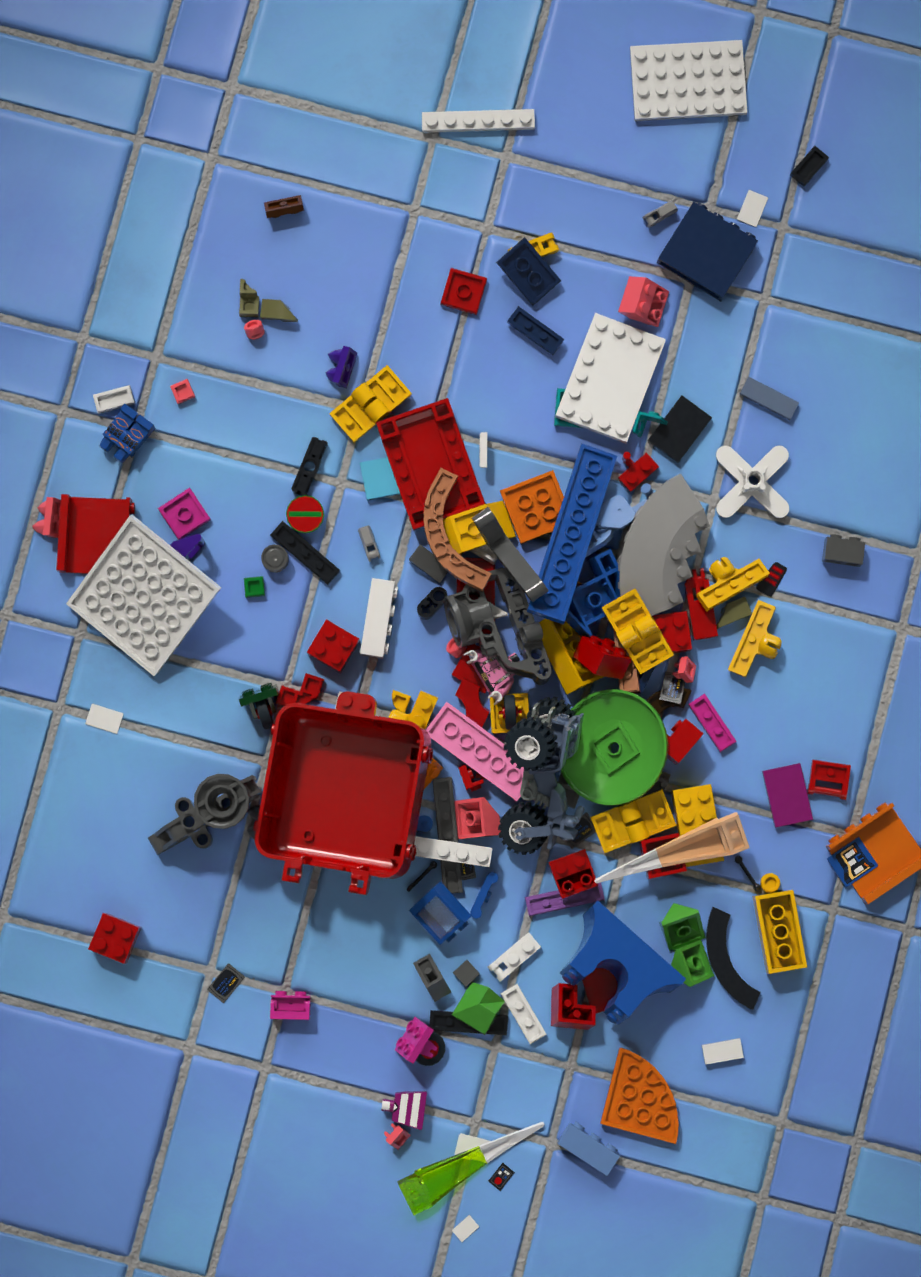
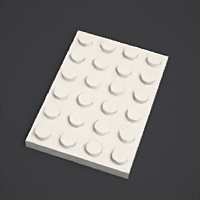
M742 40L630 46L635 121L747 115Z

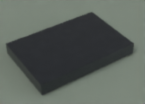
M681 395L664 418L668 422L667 425L660 423L648 439V442L679 463L712 417Z

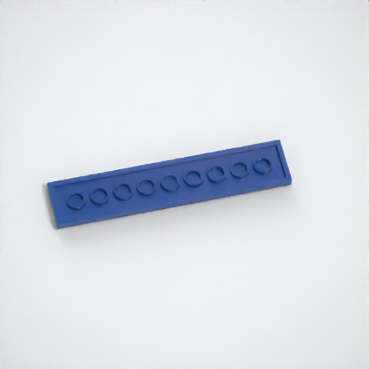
M581 443L538 575L547 587L548 592L533 603L530 600L527 609L528 613L564 624L617 459L616 455Z

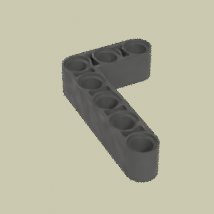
M489 507L472 517L488 547L533 603L547 593L548 589L505 535Z

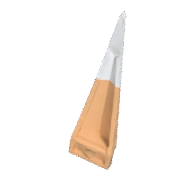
M735 812L720 819L715 818L596 878L594 881L595 883H601L671 865L730 856L750 847L739 815Z

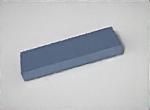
M751 377L747 378L740 392L741 396L788 420L791 419L799 402Z

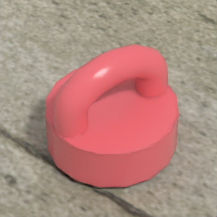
M251 320L244 326L245 333L249 339H259L265 333L260 320Z
M452 638L448 642L446 650L454 658H460L465 652L466 647L459 648Z

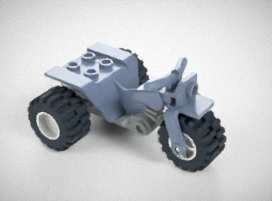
M546 697L544 700L538 701L527 713V719L524 718L517 722L509 730L504 740L506 742L504 750H508L505 755L507 758H511L510 763L512 765L516 763V768L518 769L524 767L520 790L521 797L526 801H535L534 806L531 805V802H527L525 805L523 802L513 805L500 820L501 824L498 826V830L501 831L499 838H503V845L507 844V849L509 851L513 849L516 854L519 852L522 855H526L528 852L529 854L534 853L535 850H538L543 845L548 836L547 849L550 850L556 844L557 836L562 840H573L578 834V830L574 827L579 823L585 810L583 806H578L574 816L566 815L568 805L565 788L560 783H557L555 773L564 767L566 759L572 757L578 750L584 717L583 713L575 715V711L570 710L571 705L569 703L567 705L564 704L565 700L563 699L558 701V697H553L551 700L550 697ZM543 803H545L543 808L549 807L546 816L543 814L545 812L543 808L541 810L538 809Z

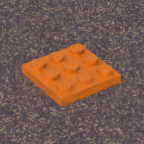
M553 470L500 490L520 544L553 532L564 498Z

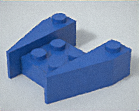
M611 549L587 560L595 578L575 588L565 621L581 637L592 635L588 625L605 617L606 614L602 607L620 597V589H618L620 571H618V563Z

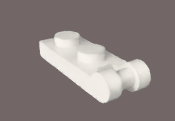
M528 932L491 963L488 969L493 971L497 975L498 981L501 982L540 949L541 946ZM502 962L508 967L504 971L499 967Z

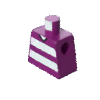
M427 1091L395 1092L394 1100L383 1099L381 1111L393 1112L392 1121L422 1130Z

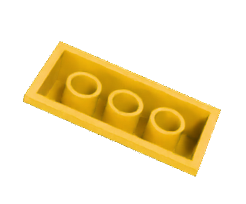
M545 618L539 622L543 631L542 642L566 694L577 691L605 677L594 675L573 657L582 637L566 621L564 624H560Z

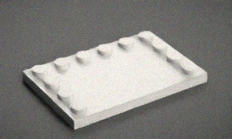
M595 313L555 417L626 444L666 339Z

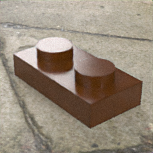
M301 195L264 202L267 218H278L281 215L297 214L304 211Z

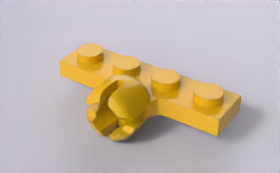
M727 557L720 558L721 561L716 560L709 568V572L716 580V583L697 593V599L705 610L709 611L760 582L770 574L762 561L757 559L745 567L737 569Z
M760 600L757 601L728 671L746 678L757 655L774 659L777 656V649H780L782 641L779 637L767 632L776 610L775 606Z
M420 690L410 714L394 709L390 712L389 718L411 721L425 729L438 697Z

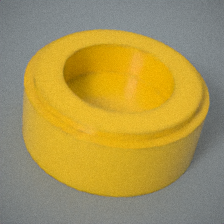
M767 873L762 876L760 886L765 892H775L780 886V879L773 873Z

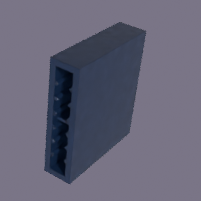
M693 202L660 254L657 263L721 302L754 250L758 240H756L752 233H745L740 230L737 224L733 222L728 223L723 220L724 218L720 214L708 211L704 204Z

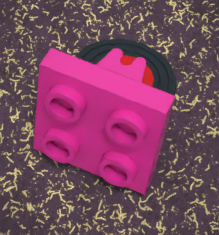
M414 1017L408 1023L404 1035L398 1039L395 1051L412 1064L417 1061L421 1065L431 1066L443 1058L445 1043L443 1038L434 1032L431 1027L417 1017Z

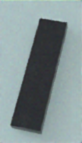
M284 521L270 534L272 538L327 585L340 572V569Z
M430 1010L429 1027L433 1030L482 1034L452 1016L453 1012ZM497 1015L486 1034L507 1035L508 1016Z

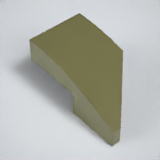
M240 279L239 315L240 317H259V296L244 279Z
M262 299L260 318L281 320L283 322H298L297 317L293 315L290 308L283 301Z

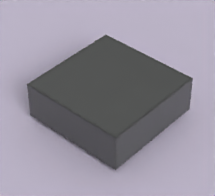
M468 960L464 961L453 972L465 987L480 974Z

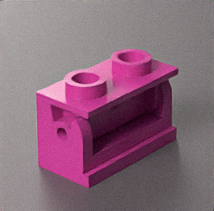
M275 991V995H271L270 1019H310L311 995H306L304 991H295V995H287V991Z

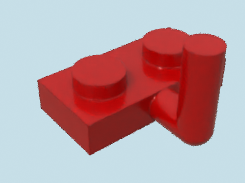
M624 452L622 456V461L629 468L618 477V480L630 493L659 468L647 453L635 463L630 458V452Z

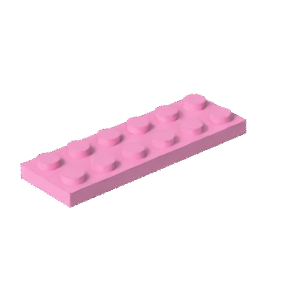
M446 702L426 729L430 738L508 796L518 801L521 797L520 790L524 767L518 769L516 768V763L512 765L510 763L511 758H507L505 755L508 750H504V743Z

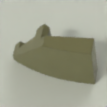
M745 597L732 601L722 608L720 620L716 625L717 629L752 615Z

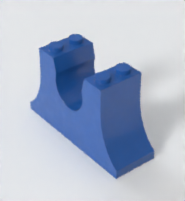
M598 900L583 914L584 933L580 946L571 960L560 971L563 980L575 986L590 975L595 968L609 970L616 978L617 991L614 997L608 1001L604 1013L610 1022L617 1025L629 1018L646 997L656 993H671L686 980L684 976Z

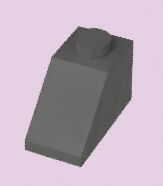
M430 954L413 963L434 1002L451 993Z

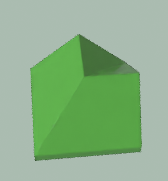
M673 903L663 921L659 922L669 951L706 938L697 909Z
M701 939L673 949L674 957L671 966L686 978L683 983L687 986H694L714 976Z
M471 982L452 1016L486 1035L505 1001L489 987Z

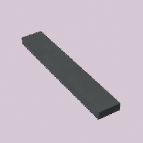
M452 777L432 779L438 840L458 843ZM440 860L442 883L452 894L463 893L460 863Z

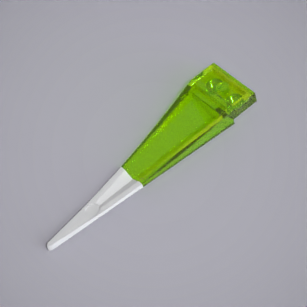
M544 1122L537 1123L415 1170V1173L397 1181L413 1215L431 1208L487 1163L544 1127Z

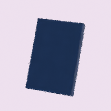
M525 237L496 262L532 306L561 282V279Z

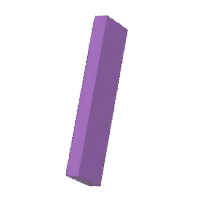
M598 883L596 887L563 899L558 890L525 897L529 916L593 903L597 900H605L601 883Z

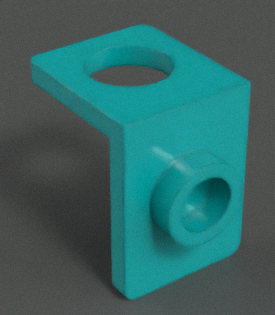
M639 411L632 432L641 438L647 420L665 425L668 422L656 412L649 411V413Z

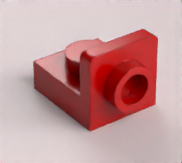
M466 765L458 767L466 790L470 789L473 792L482 788L481 784H484L483 779L472 783L471 779H474L471 768L467 769Z

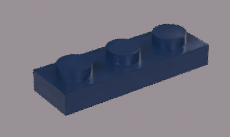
M519 306L507 321L508 324L551 355L555 354L564 341V338Z

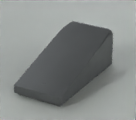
M419 545L409 558V562L438 583H441L448 573L437 561L434 554L422 545Z

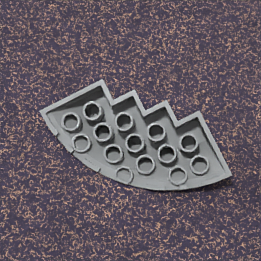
M681 474L663 483L660 488L648 497L645 504L638 509L629 531L626 532L622 556L619 558L618 571H620L618 589H620V596L636 588L651 615L666 611L684 602L677 584L693 577L686 559L701 552L695 533L710 527L704 508Z

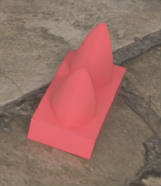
M47 497L46 501L37 507L40 513L45 516L44 519L32 526L37 533L51 538H58L60 499Z

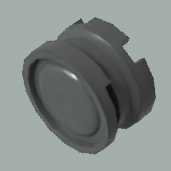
M269 545L263 550L261 555L262 564L270 572H280L288 565V554L280 545Z

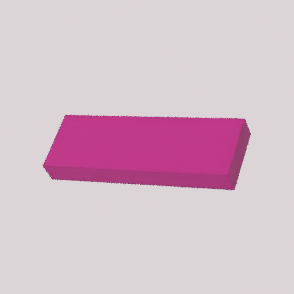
M705 694L688 704L719 752L737 742Z

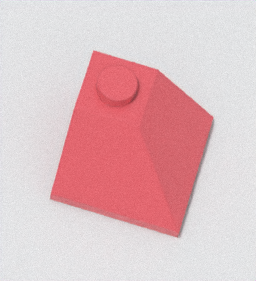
M484 797L454 801L458 839L499 835L501 832L498 830L500 816Z

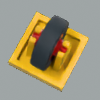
M528 693L507 694L496 705H493L495 699L490 697L492 734L508 733L517 722L524 718L527 719L526 715L529 712Z

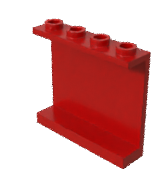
M61 494L56 570L60 573L88 574L128 517L135 514V503H132V499L130 497H126V499L84 498Z

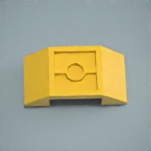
M504 501L484 504L443 519L449 543L460 556H462V553L487 545L472 520V517L487 507L495 515L505 535L509 539L516 537Z

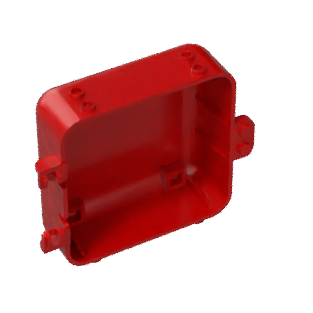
M349 691L339 695L336 709L291 703L284 706L278 712L275 724L271 728L273 738L258 820L254 823L256 848L263 856L285 861L282 881L300 883L303 870L302 865L305 864L352 872L351 885L348 892L367 895L372 876L396 879L403 876L409 870L411 861H414L417 854L414 843L427 768L433 758L431 738L423 727L411 721L375 716L377 701L374 697L368 694ZM291 869H295L294 876L290 875ZM359 880L364 881L363 888L357 887Z

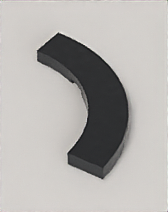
M712 907L706 928V948L711 967L725 990L738 1002L753 1010L761 992L748 985L738 975L730 961L726 946V930L730 914Z

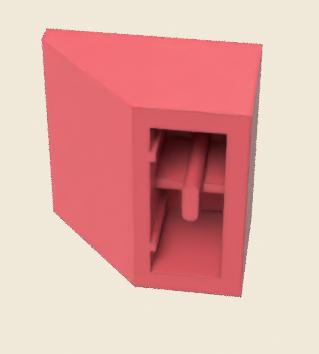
M629 276L618 312L629 319L658 327L669 291L646 277Z

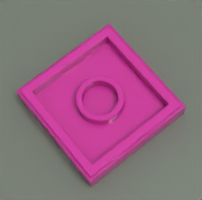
M190 487L158 508L178 540L183 539L211 520Z

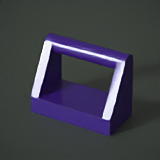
M195 534L173 541L170 546L190 561L205 545V541L200 534Z

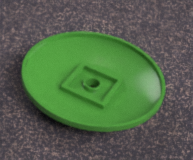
M602 690L583 698L571 709V711H575V715L584 714L578 750L572 757L566 759V763L561 769L562 775L577 794L597 804L622 805L640 798L657 782L667 760L668 738L660 715L644 698L624 690ZM614 743L619 745L617 753H612L611 746Z

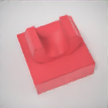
M688 656L681 657L680 662L674 664L678 672H673L672 674L677 679L682 678L686 683H692L696 665Z
M392 1123L391 1126L394 1128V1131L391 1134L385 1131L384 1135L387 1137L386 1141L399 1150L411 1135L399 1125L397 1126Z

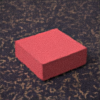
M188 379L170 386L177 404L195 398Z

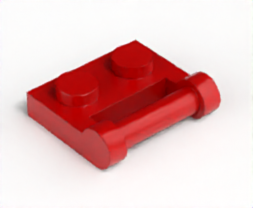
M812 760L807 794L813 795L816 793L836 796L846 800L851 765ZM816 780L842 785L841 789L815 786Z

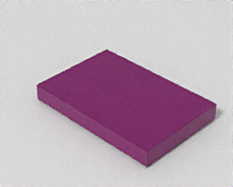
M800 763L762 771L775 828L813 820Z

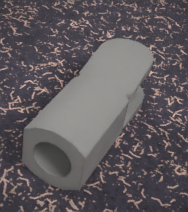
M671 200L647 213L642 218L643 220L646 219L648 228H651L676 213L678 209ZM657 214L658 219L654 220L652 216Z
M368 525L359 528L358 533L369 562L376 557L379 559L380 554L371 527ZM374 545L375 550L368 552L367 547Z

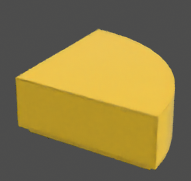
M393 690L392 701L395 708L405 713L411 696Z

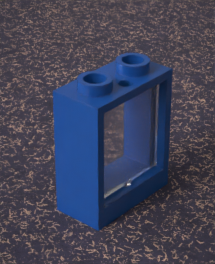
M441 881L409 910L439 945L445 940L449 943L456 936L455 931L458 929L461 932L469 924L467 920L472 916Z

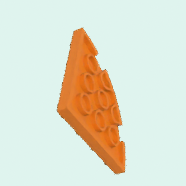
M619 1047L600 1124L676 1144L679 1126L678 1113L673 1094L667 1082L647 1060L630 1050Z

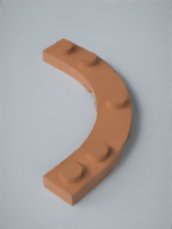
M440 468L425 501L424 529L427 542L437 561L448 573L463 583L483 592L492 573L475 566L461 557L452 548L443 525L444 507L458 476Z

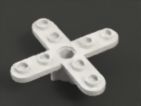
M721 446L716 452V460L738 483L719 501L716 506L717 514L722 518H729L753 496L774 517H785L789 512V504L766 481L788 460L789 453L787 449L783 446H775L752 468L730 446ZM750 476H755L758 479L757 485H752L749 482Z

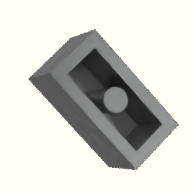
M831 534L824 541L822 562L860 567L863 565L865 542L857 537H849L848 540L842 539L841 535Z

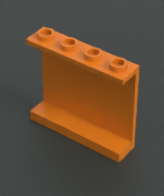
M884 802L876 808V813L873 815L870 813L866 814L860 819L861 823L857 826L854 824L844 829L845 834L840 837L838 834L828 840L830 844L826 846L831 855H833L859 837L878 866L852 883V886L865 904H870L921 869V848L893 809V803L887 805Z

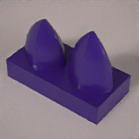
M343 346L342 349L328 353L329 358L337 364V367L331 368L325 373L331 382L347 389L357 352L350 347Z

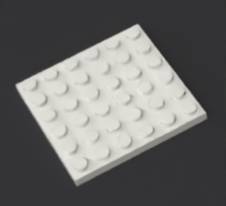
M130 515L66 604L145 670L156 676L220 591L221 587L135 516Z

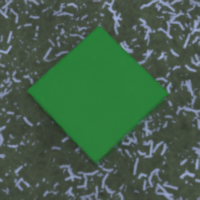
M263 576L244 578L246 598L265 596Z

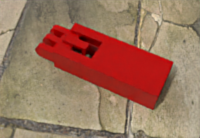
M699 568L700 576H697L696 569H692L693 577L687 579L686 583H684L693 641L718 636L714 608L706 611L699 600L694 601L692 588L696 589L697 595V593L710 586L709 579H705L704 568Z

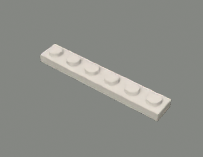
M534 109L422 112V133L535 130Z

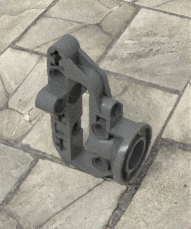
M502 567L488 571L492 573L488 582L496 581L502 600L507 605L520 655L524 657L522 661L512 662L508 659L484 591H479L466 584L462 592L444 598V610L448 626L459 648L478 643L482 655H485L487 659L495 657L506 672L533 679L538 685H544L548 682L552 671L542 642L543 631L539 622H535L531 613L527 612L529 604L525 593L505 568ZM475 594L478 599L472 600L469 595ZM488 629L491 634L485 635L481 630ZM536 653L540 656V658L533 659L531 657V654Z
M215 774L207 777L199 784L194 794V804L186 797L179 798L175 803V809L179 817L148 837L156 854L163 853L189 837L199 848L205 849L211 846L213 838L207 827L226 829L237 825L245 817L249 803L262 795L263 790L259 789L255 782L257 780L256 777L251 775L239 780L229 774ZM229 798L230 805L224 808L222 802ZM182 801L189 803V808L185 812H182L179 808ZM189 816H192L195 820L192 827L185 825V820ZM202 834L208 837V842L205 845H200L198 842V838Z

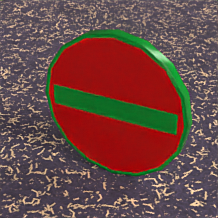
M298 496L287 507V522L297 532H313L323 522V506L312 496Z

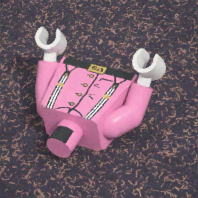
M480 649L464 653V656L468 655L470 657L467 664L472 663L473 668L489 693L488 699L493 697L495 699L493 705H496L509 693L514 683L513 676L515 674L503 670L495 657L487 659L485 655H482ZM516 653L508 656V659L512 662L520 661Z

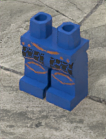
M124 403L118 415L110 423L107 430L104 431V438L99 446L104 451L109 452L115 445L119 449L115 453L114 458L123 463L129 456L131 458L134 456L135 452L156 428L154 424Z

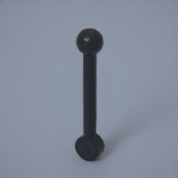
M736 856L735 862L741 866L753 884V889L759 891L761 886L755 882L743 864L742 857Z
M432 861L430 866L406 890L410 892L432 869L437 867V863Z

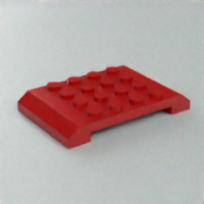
M448 398L376 422L413 531L424 527L426 497L440 468L458 476L446 500L443 519L485 504Z

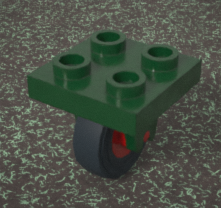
M267 683L261 685L260 690L254 691L253 688L245 690L239 697L241 707L249 704L253 718L260 719L264 729L272 728L274 724L272 715L276 713V708L272 697L279 693L277 684Z

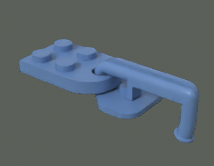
M645 483L641 486V492L645 494L646 499L633 507L622 496H614L602 503L586 557L608 544L613 537L614 531L623 529L634 521L633 518L638 509L645 504L648 497L653 493L650 484Z

